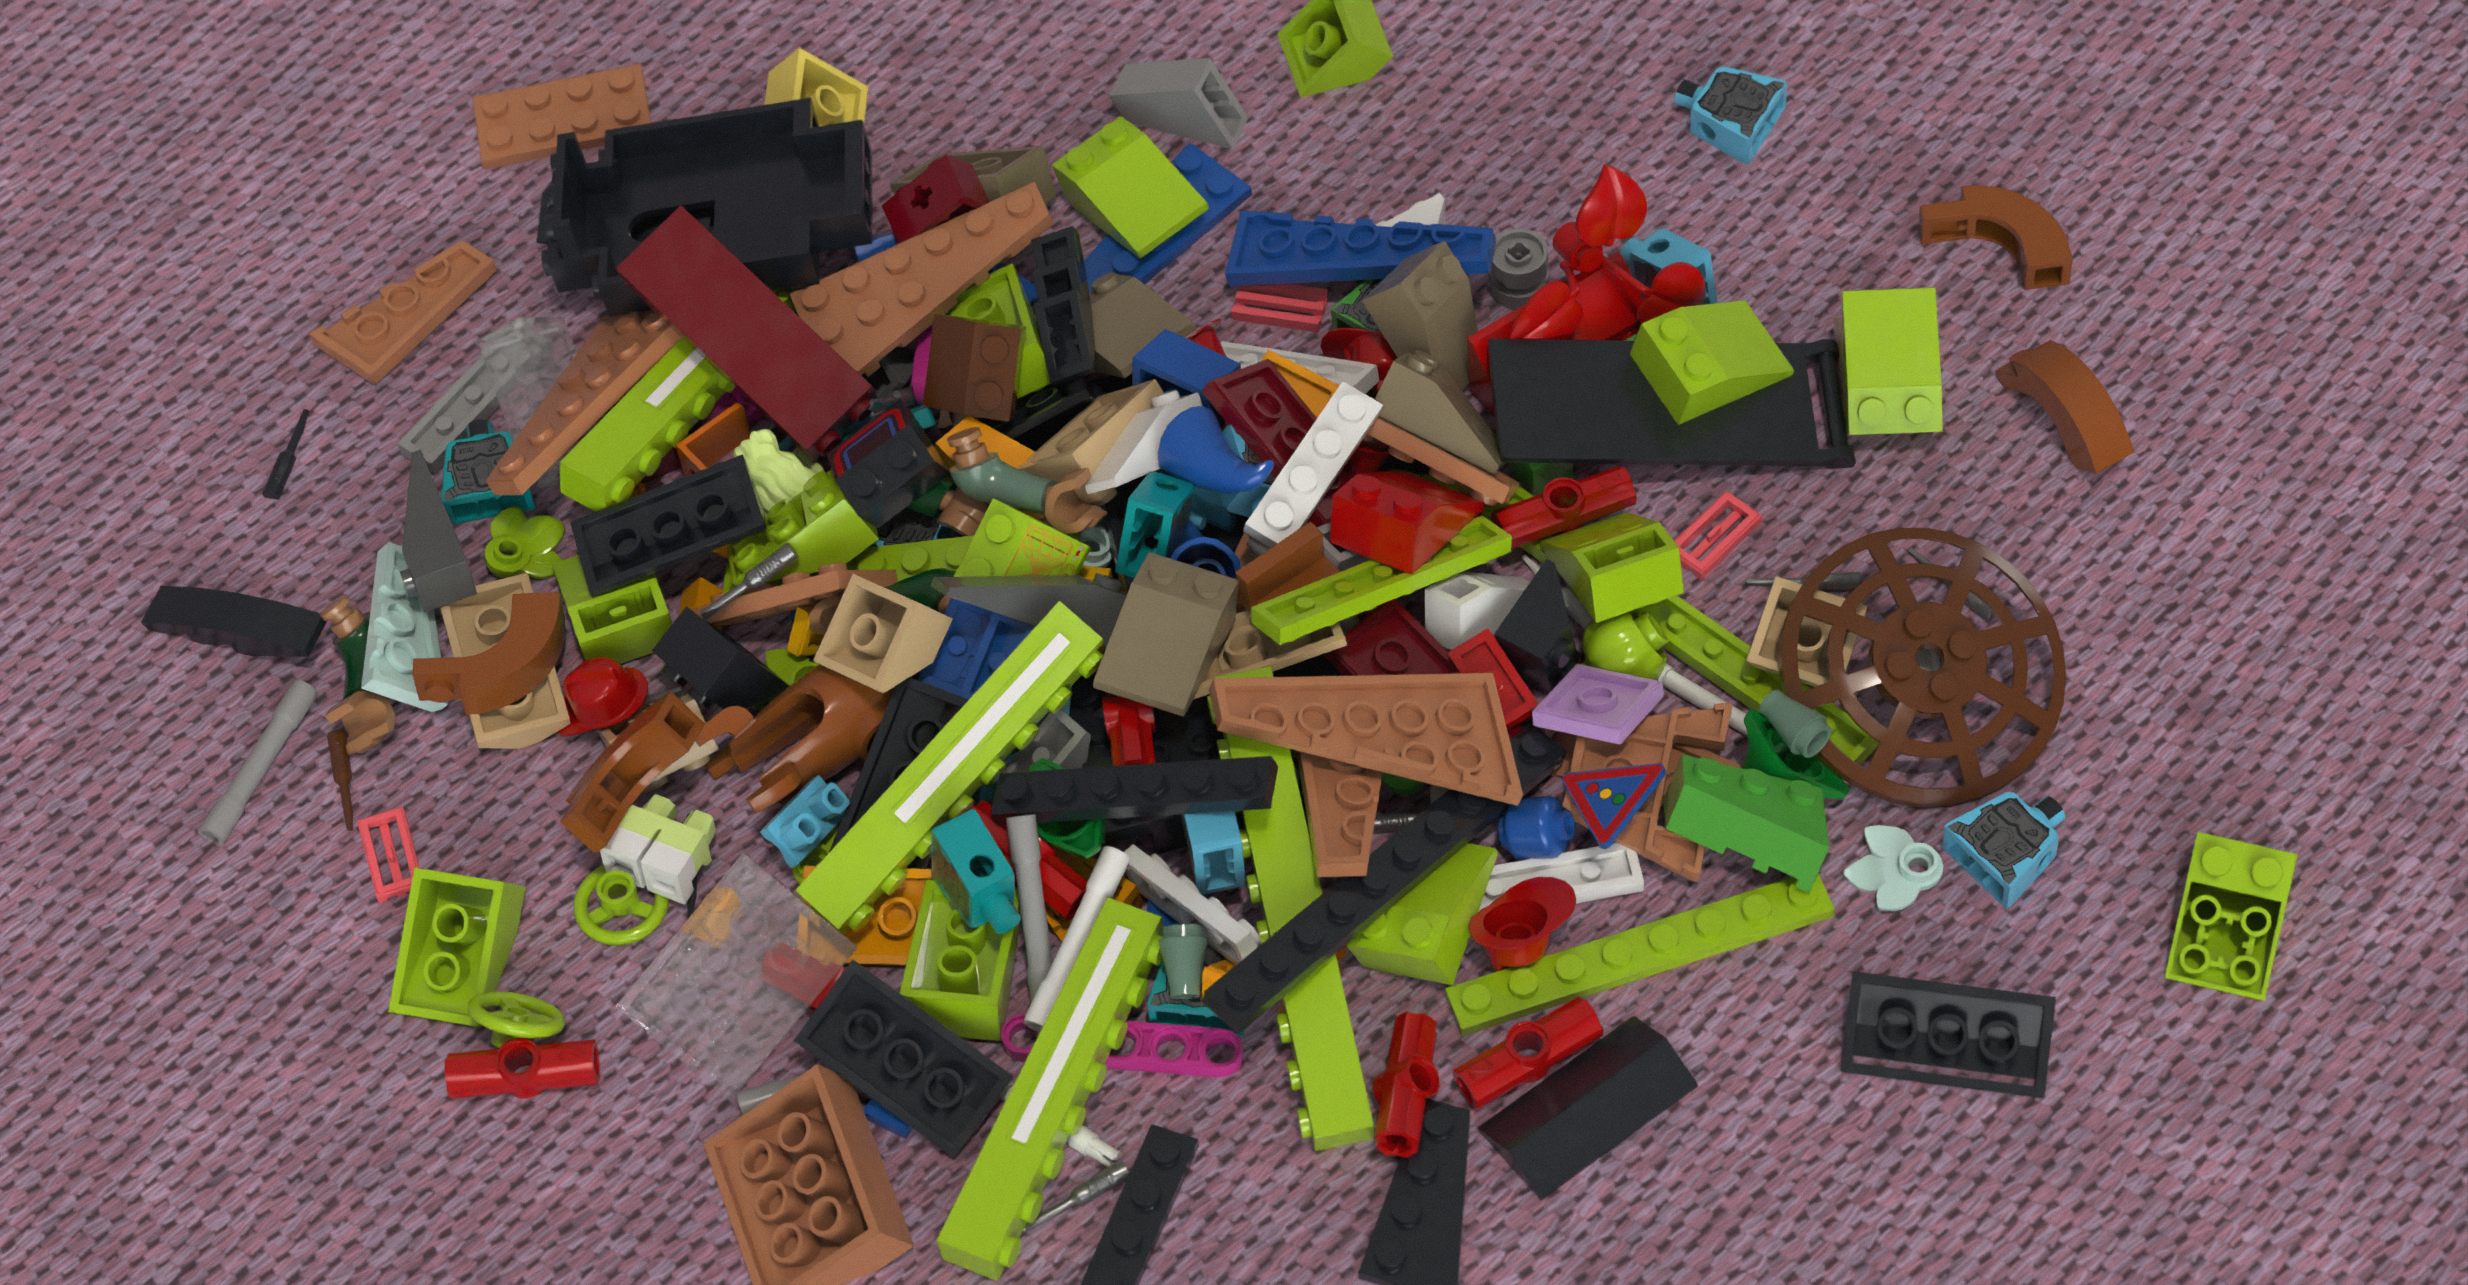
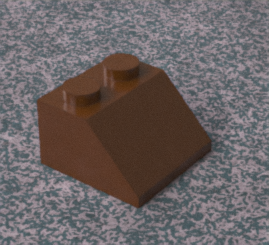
M934 314L923 406L966 416L1008 422L1015 418L1027 326Z

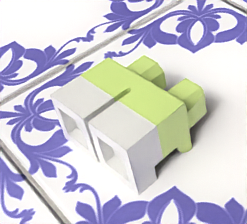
M654 794L642 808L631 805L607 846L600 850L606 873L613 870L625 871L633 877L636 886L641 888L647 886L648 891L685 905L694 891L692 880L702 865L707 866L712 861L708 846L716 832L713 817L702 811L695 810L691 811L683 824L674 821L678 815L675 804L657 794Z

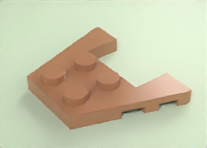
M1719 703L1714 704V707L1711 709L1690 711V707L1672 709L1671 713L1646 716L1621 744L1578 735L1576 738L1570 773L1657 763L1664 765L1666 775L1614 842L1693 882L1700 881L1706 847L1666 830L1665 827L1658 826L1674 743H1681L1724 751L1732 704ZM1566 789L1562 810L1570 811L1574 821L1588 828Z

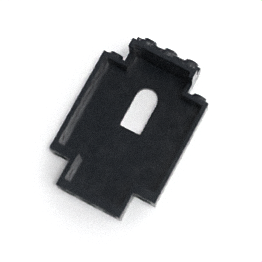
M811 98L605 130L604 149H599V161L586 163L575 132L557 134L556 153L550 156L552 183L545 190L546 204L550 215L543 221L544 235L548 247L541 252L544 273L546 276L553 277L559 293L593 288L595 298L597 300L603 299L609 317L628 314L633 311L652 310L623 282L616 267L643 242L635 240L630 236L633 227L638 222L648 217L673 213L680 205L687 211L715 207L714 231H710V233L771 291L820 284V252L872 244V149L863 120L820 126Z

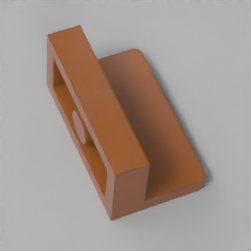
M1310 521L1237 570L1235 576L1239 580L1238 601L1251 613V607L1339 573L1340 571L1324 556L1323 533Z

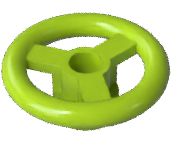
M604 865L592 871L578 887L574 898V916L580 929L591 939L606 945H627L642 940L657 929L667 913L669 898L654 893V906L639 900L634 879L629 873L622 870H613L606 873ZM596 888L601 906L589 913V898ZM630 914L644 919L639 925L623 931H611L600 927L614 916L624 917Z
M492 991L478 994L468 1003L470 1016L480 1025L493 1030L491 1043L498 1048L515 1038L531 1040L532 1038L551 1037L560 1033L565 1026V1017L559 1009L546 1001L529 995ZM489 1006H500L502 1010L496 1012H488L484 1008Z

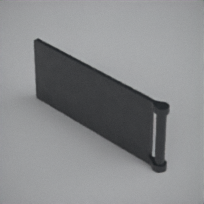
M1490 339L1487 346L1500 460L1504 463L1823 466L1829 469L1851 468L1856 464L1854 449L1848 444L1836 361L1839 359L1838 343L1832 339H1821L1811 343H1776L1795 370L1792 376L1680 425L1676 423L1631 357L1630 351L1634 341ZM1806 360L1818 365L1830 448L1819 449Z

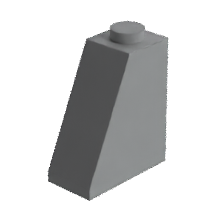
M1210 58L1125 64L1109 94V97L1122 116L1132 124L1229 149H1234L1249 118Z

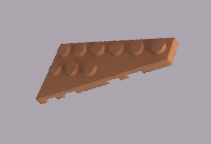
M1032 182L820 280V284L806 286L790 293L798 316L860 375L865 374L869 377L881 367L878 361L895 347H905L931 326L934 321V314L943 315L958 303L956 300L957 296L972 284L976 287L981 285L990 277L988 274L990 269L1005 257H1015L1032 243L1031 240L1038 238L1054 225V222L1036 183Z
M633 311L623 315L603 316L486 479V483L494 495H523L682 337L655 312L637 313Z
M1493 673L1213 678L1209 688L1217 731L1516 806L1519 805L1523 797Z

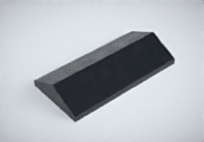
M1085 376L1055 386L1049 384L1040 391L1031 392L1018 398L1015 418L1009 422L980 417L975 419L1021 444L1086 408L1095 400V397ZM941 436V437H939L938 439L932 441V443L935 445V443H936L940 438H942L943 436Z
M743 454L570 522L588 589L592 597L767 529L763 505Z
M911 677L895 686L830 851L966 704L968 699ZM931 853L923 859L917 855L906 868L926 869Z
M853 959L793 1040L953 1158L959 1155L991 1114L1014 1078L1005 1069Z
M1853 971L1841 1072L2044 1098L2056 997ZM1853 1056L2036 1079L2035 1086L1858 1064L1852 1063Z
M1632 1016L1477 1127V1130L1540 1200H1543L1696 1089L1698 1083L1666 1037L1637 1017Z

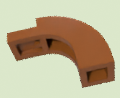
M1969 185L1962 186L1960 201H1940L1933 204L1920 205L1918 232L1921 245L1963 239L1991 241L2005 248L2014 257L2020 270L2024 290L2070 284L2073 259L2066 235L2056 219L2030 198L1999 187Z
M2049 340L2035 349L2019 351L2009 358V363L1995 370L1998 381L2004 388L2031 396L2047 411L2060 432L2070 461L2077 468L2097 474L2134 453L2126 427L2109 394L2087 365L2063 345Z
M560 592L512 594L511 620L507 632L496 645L480 654L468 657L413 659L412 675L419 701L430 700L442 703L462 699L465 715L503 708L532 692L550 674L562 650L565 616Z
M671 691L668 692L627 726L590 766L566 799L570 805L560 822L596 854L607 846L625 813L641 792L662 771L689 752L705 723Z

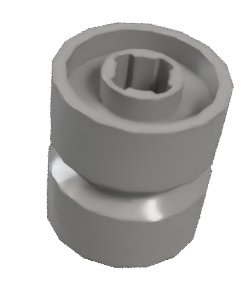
M1518 228L1507 230L1496 237L1490 273L1491 291L1495 300L1507 309L1516 310L1525 305L1540 287L1549 282L1548 248L1541 235L1532 230Z

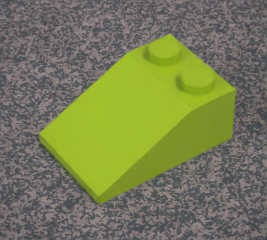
M1122 116L1106 124L1100 131L1079 146L1071 149L1066 155L1052 164L1066 200L1078 212L1139 259L1209 209L1204 198L1148 136Z
M1013 263L990 273V277L978 287L974 284L968 287L956 297L958 303L943 315L1027 326L1018 399L1031 392L1040 391L1051 383L1049 381L1038 322Z
M1936 288L1842 290L1844 418L1848 435L1943 432Z
M1746 300L1679 307L1641 323L1630 351L1631 357L1678 425L1792 376L1795 371Z
M1467 843L1354 937L1346 946L1364 967L1453 985L1470 937L1469 922L1472 916L1479 911L1499 852L1496 848Z
M414 867L388 1012L482 1028V1025L470 1016L468 1003L478 994L496 991L518 933L526 886Z
M926 880L899 993L959 1037L1001 1041V1030L1006 1020L1010 1002L1020 922L1013 929L1002 934L996 933L989 921L977 928H971L934 880ZM1014 888V906L1021 915L1018 888Z

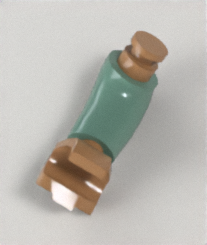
M979 427L965 429L947 438L949 446L956 447L957 450L952 454L956 465L951 467L949 471L954 483L965 495L990 504L994 498L1018 510L1045 514L1048 522L1055 529L1066 534H1075L1082 530H1087L1099 523L1107 514L1105 510L1096 505L1083 503L1074 491L1092 478L1089 468L1075 470L1057 483L1056 481L1039 477L1005 463L999 459L997 452L988 453L985 443L978 442V438L982 435Z

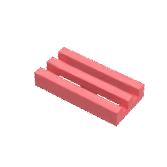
M1296 284L1240 286V290L1237 291L1235 296L1236 304L1232 306L1231 310L1232 320L1319 333L1329 300L1328 289ZM1245 304H1246V305H1253V306H1260V307H1267V308H1272V309H1275V310L1294 311V312H1300V313L1314 314V316H1307V315H1301V314H1294V313L1280 312V311H1274V310H1267V309L1247 307V306H1245Z
M1725 491L1674 540L1679 547L1681 567L1694 572V576L1702 580L1762 522V515L1728 491ZM1728 507L1734 509L1721 524L1716 525L1707 534V537L1692 552L1687 553L1684 550ZM1744 516L1745 519L1700 562L1698 559Z
M403 806L357 820L379 904L388 901V898L394 896L398 898L406 896L407 892H410L414 867L420 868ZM397 821L411 874L410 878L404 880L389 823ZM379 826L393 879V883L384 885L370 831L371 828Z

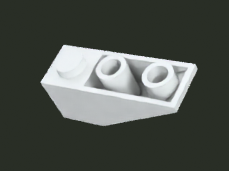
M1466 571L1455 574L1449 579L1440 580L1425 588V629L1449 651L1487 628L1494 636L1496 630L1531 581L1522 577Z

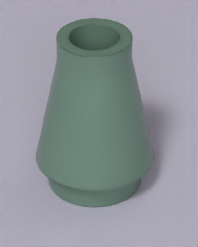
M1773 690L1761 702L1759 711L1769 720L1793 754L1801 753L1806 758L1812 757L1830 739L1832 729L1826 724L1827 719L1824 715L1787 697L1780 690Z
M1177 924L1163 927V938L1159 939L1158 942L1170 986V998L1192 999L1200 997V982L1208 938L1203 937V926Z

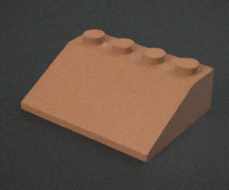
M816 1064L703 1143L752 1285H841L880 1270L914 1247L855 1086L837 1072Z

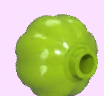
M1635 610L1597 623L1592 619L1583 634L1582 645L1586 661L1581 663V665L1658 681L1667 662L1663 646L1669 640L1656 619L1647 611L1639 616Z

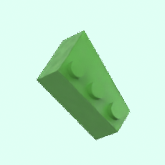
M1681 755L1663 799L1665 829L1721 854L1724 853L1726 847L1754 859L1752 868L1763 873H1767L1769 866L1797 878L1798 881L1795 887L1810 893L1829 850L1822 788L1802 780L1790 781L1766 775L1757 769H1742L1721 764L1711 758Z

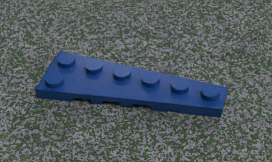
M1191 142L1188 143L1171 163L1204 198L1209 209L1140 259L1107 234L1084 260L1089 291L1092 290L1091 284L1097 278L1111 272L1133 276L1145 285L1252 196L1251 186Z
M1246 210L1240 211L1225 276L1229 287L1384 279L1406 257L1442 241L1447 243L1466 275L1487 274L1491 270L1496 238L1493 228L1445 224L1423 225L1417 222L1399 221L1392 227L1376 226L1373 219L1357 218L1355 224L1335 223L1332 216L1316 215L1314 221L1294 220L1293 215L1290 213Z

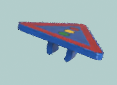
M1657 763L1565 774L1562 777V782L1599 847L1607 849L1617 839L1666 775V769L1663 764Z

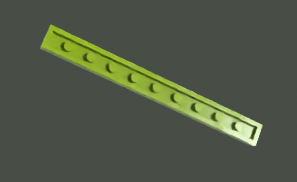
M1519 486L1512 500L1504 504L1497 502L1495 506L1487 505L1482 511V516L1491 521L1492 511L1534 496ZM1550 535L1519 547L1544 563L1546 559H1550L1541 548L1540 541L1553 536ZM1676 595L1662 602L1635 609L1639 616L1646 611L1649 612L1662 627L1669 640L1663 646L1664 649L1747 707L1761 713L1759 711L1760 704L1770 692L1778 689L1783 693L1780 675L1746 664L1751 646ZM1801 683L1803 692L1811 689L1806 684ZM1832 702L1813 709L1826 717V724L1832 729L1830 740L1855 763L1860 765L1878 747L1879 742L1870 738L1852 721L1845 711Z

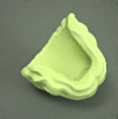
M768 429L752 431L750 438L743 440L740 446L734 449V457L743 454L763 505L765 519L767 518L768 511L777 502L786 498L790 501L804 490L805 483L813 475L824 471L821 464L812 462L797 447L792 453L780 451L776 436Z

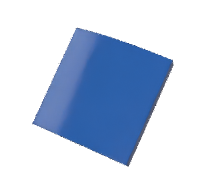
M950 598L944 615L953 618L934 662L921 670L917 680L969 700L1036 626Z

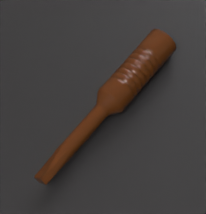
M334 730L327 735L333 780L340 787L346 828L348 831L354 830L353 809L349 789L352 770L350 758L345 747L347 738L344 731Z

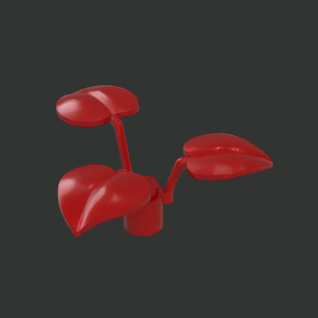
M1604 164L1596 184L1579 209L1576 222L1564 224L1553 237V248L1564 259L1559 267L1565 272L1569 287L1562 280H1554L1540 287L1529 298L1518 314L1506 339L1569 340L1575 334L1582 321L1583 308L1574 300L1579 294L1574 269L1579 272H1591L1601 264L1639 293L1645 295L1646 297L1640 303L1636 312L1640 323L1649 321L1679 307L1702 305L1703 300H1705L1704 278L1701 272L1693 265L1685 262H1675L1661 269L1654 277L1651 288H1649L1603 255L1602 245L1610 247L1613 245L1615 238L1626 239L1633 236L1641 227L1647 213L1646 197L1638 184L1623 171Z

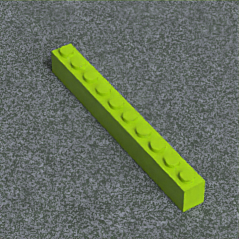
M1268 666L1214 678H1261L1274 676L1272 667ZM1209 695L1207 696V702L1211 722L1213 725L1216 724L1212 707L1211 697ZM1223 732L1225 739L1216 740L1219 759L1272 756L1278 765L1271 809L1234 811L1235 813L1241 812L1244 829H1239L1243 859L1251 858L1254 874L1246 876L1251 905L1260 903L1264 920L1256 921L1261 945L1322 895L1319 877L1316 875L1311 841L1290 749ZM1335 953L1281 999L1284 1013L1276 1014L1281 1043L1291 1042L1294 1060L1286 1061L1292 1091L1301 1089L1305 1105L1303 1108L1296 1109L1302 1139L1312 1137L1315 1151L1374 1139V1123Z

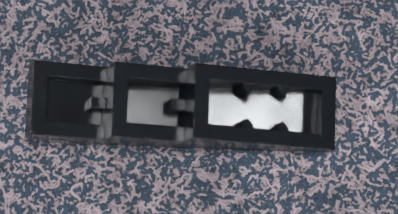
M1073 226L1031 240L1037 270L1033 271L1038 302L1034 303L1049 381L1052 386L1096 372L1093 318L1080 236Z
M160 586L141 623L150 631L186 634L193 642L205 645H230L237 653L248 656L309 657L327 621H324L318 612L241 593L198 587Z

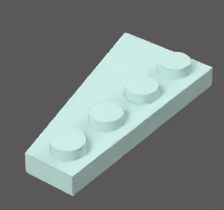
M388 542L377 553L361 689L430 712L442 710L448 705V701L442 703L430 700L419 701L412 675L413 659L441 658L434 609L424 612L417 595L408 597L400 575V571L408 569L402 552V546Z

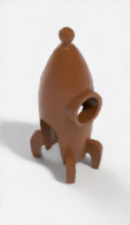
M819 664L776 696L754 718L746 708L740 706H729L719 711L704 724L695 742L700 747L723 733H729L733 736L727 746L704 765L713 779H717L736 765L740 772H743L804 737L758 778L762 787L746 798V801L755 813L777 803L781 804L783 808L813 777L819 775L823 780H826L858 759L866 760L895 686L885 693H881ZM921 670L912 675L911 678L917 680Z

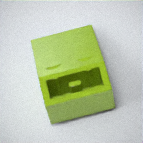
M832 469L827 473L820 471L805 483L802 492L790 501L786 498L777 502L768 511L767 518L765 519L766 530L730 543L727 551L732 583L735 586L740 584L749 570L756 567V565L775 553L786 543H789L795 549L799 558L779 571L775 576L769 578L768 581L782 579L783 576L796 573L819 572L818 567L833 563L847 564L879 540L876 526L858 516L835 481Z
M1625 512L1540 541V546L1545 554L1555 563L1556 569L1596 623L1684 593L1679 547L1658 521Z
M579 555L552 564L585 661L595 657H609L622 664L653 653V648L671 627L670 614L655 573L592 597Z
M2197 832L2164 978L2265 1001L2298 854Z

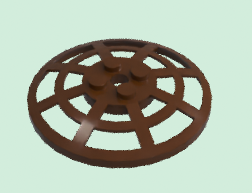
M1894 528L1870 533L1845 544L1825 558L1806 578L1789 606L1781 630L1778 661L1783 694L1812 710L1839 700L1852 721L1870 738L1879 742L1867 769L1851 760L1830 739L1816 756L1841 779L1867 794L1891 803L1918 808L1950 807L1980 799L2002 789L2020 776L2044 750L2056 729L2064 704L2066 685L2064 649L2056 623L2043 598L2028 579L2004 557L1979 542L1952 532L1930 528ZM1903 539H1924L1950 544L1965 551L1957 570L1929 563L1899 566L1887 542ZM1868 549L1880 572L1859 584L1844 600L1841 607L1812 598L1819 585L1837 566L1854 554ZM1982 559L1995 566L2017 585L2034 607L2038 617L2015 621L2013 615L2001 599L1983 583L1975 579ZM1929 577L1948 581L1951 585L1943 604L1917 602L1907 578ZM1885 585L1888 586L1898 607L1882 624L1854 613L1857 607L1870 594ZM1969 592L1976 595L1992 610L1999 619L2001 626L1978 632L1973 623L1961 613ZM1806 616L1832 625L1827 646L1828 673L1831 681L1803 692L1799 678L1797 647L1800 626L1803 617ZM1846 631L1871 641L1868 655L1869 667L1848 675L1845 672L1843 658ZM2047 635L2051 647L2054 670L2052 697L2047 711L2023 696L2028 672L2026 647L2023 640ZM2010 644L2013 658L2011 687L1986 674V650ZM1921 649H1928L1934 652L1940 662L1939 669L1927 671L1921 668L1916 660V652ZM1876 686L1884 699L1896 708L1887 728L1867 713L1854 693ZM1978 692L2000 704L2002 708L1990 723L1970 735L1961 709ZM2015 714L2039 729L2033 741L2014 761L1997 773L1983 778L1975 750L1998 736ZM1914 717L1929 719L1943 717L1951 741L1924 742L1907 738L1905 735ZM1897 752L1926 759L1956 756L1964 785L1951 788H1922L1899 784L1885 777Z

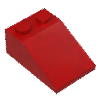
M1405 471L1358 473L1333 494L1330 543L1412 575L1484 510L1485 502Z

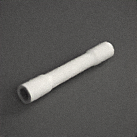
M1103 847L1086 884V892L1046 978L1040 983L1025 1015L1023 1023L1034 1031L1040 1033L1107 897L1112 898L1127 868L1130 857L1116 848Z

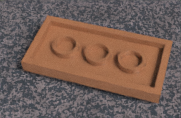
M641 64L472 97L480 156L484 170L550 157L557 150V134L575 132L581 150L605 146V130L652 123Z

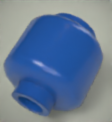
M1552 796L1521 799L1518 806L1510 804L1505 814L1501 815L1498 824L1499 839L1503 848L1519 861L1526 859H1554L1565 852L1569 840L1574 836L1575 823L1570 811H1563L1561 802Z

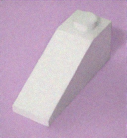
M1176 389L1151 398L1153 407L1134 415L1091 476L1092 478L1085 484L1087 494L1120 486L1149 472L1161 469L1158 460L1160 439L1167 425L1179 413L1191 407L1203 406L1199 393L1180 397Z

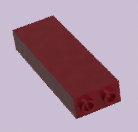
M681 205L616 267L623 282L812 462L821 455L823 457L828 456L827 453L841 443V435L853 423L856 425L862 423L873 412V410H868L870 407L869 403L872 399L878 398L872 385Z

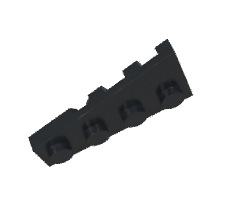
M1426 1099L1418 1152L1407 1158L1400 1156L1358 1272L1360 1280L1378 1285H1458L1471 1119L1470 1110Z

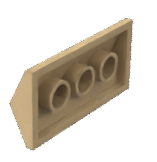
M528 572L476 585V595L440 607L453 657H468L480 654L496 645L508 630L511 620L512 594L533 593ZM555 666L539 686L518 701L490 712L469 715L478 748L520 749L539 743L571 724Z
M1248 610L1236 614L1235 622L1194 699L1210 694L1209 688L1214 677L1268 666L1272 667L1273 672L1347 646L1339 622L1301 636L1295 641L1279 645L1251 624V613Z

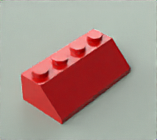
M1618 251L1606 257L1631 275L1623 256ZM1601 264L1594 271L1580 272L1575 275L1579 294L1574 300L1582 306L1583 317L1577 331L1569 340L1624 341L1638 333L1641 323L1636 316V312L1643 299L1637 290ZM1524 305L1467 337L1469 389L1494 418L1495 412L1487 346L1490 339L1507 338L1512 324Z

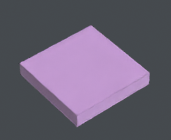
M1576 664L1532 711L1533 726L1621 744L1664 697L1663 682Z

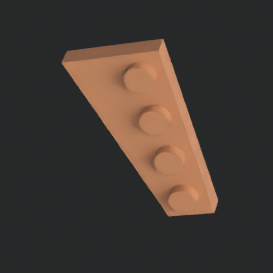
M461 240L415 268V275L403 283L395 284V282H392L379 290L380 297L362 308L354 305L341 313L342 320L326 330L323 326H320L310 332L311 342L373 385H376L497 271L494 260Z
M1379 416L1363 438L1364 441L1372 442L1374 437L1389 445L1387 452L1402 461L1413 463L1414 459L1428 465L1430 467L1428 473L1442 482L1453 485L1455 481H1458L1472 488L1470 495L1490 506H1495L1497 502L1504 504L1512 500L1520 484L1500 471L1494 475L1461 457L1459 459L1452 455L1451 452Z
M846 563L823 565L818 567L819 575L810 577L808 572L783 576V585L774 587L773 582H766L758 588H749L746 590V595L736 597L707 619V621L716 627H727L780 615L779 611L797 610L798 606H815L824 598L832 596L842 597L852 574L885 588L898 582L896 570H847ZM726 593L711 596V604ZM709 605L694 608L693 611L700 615V611Z
M1296 750L1317 877L1366 876L1383 772Z

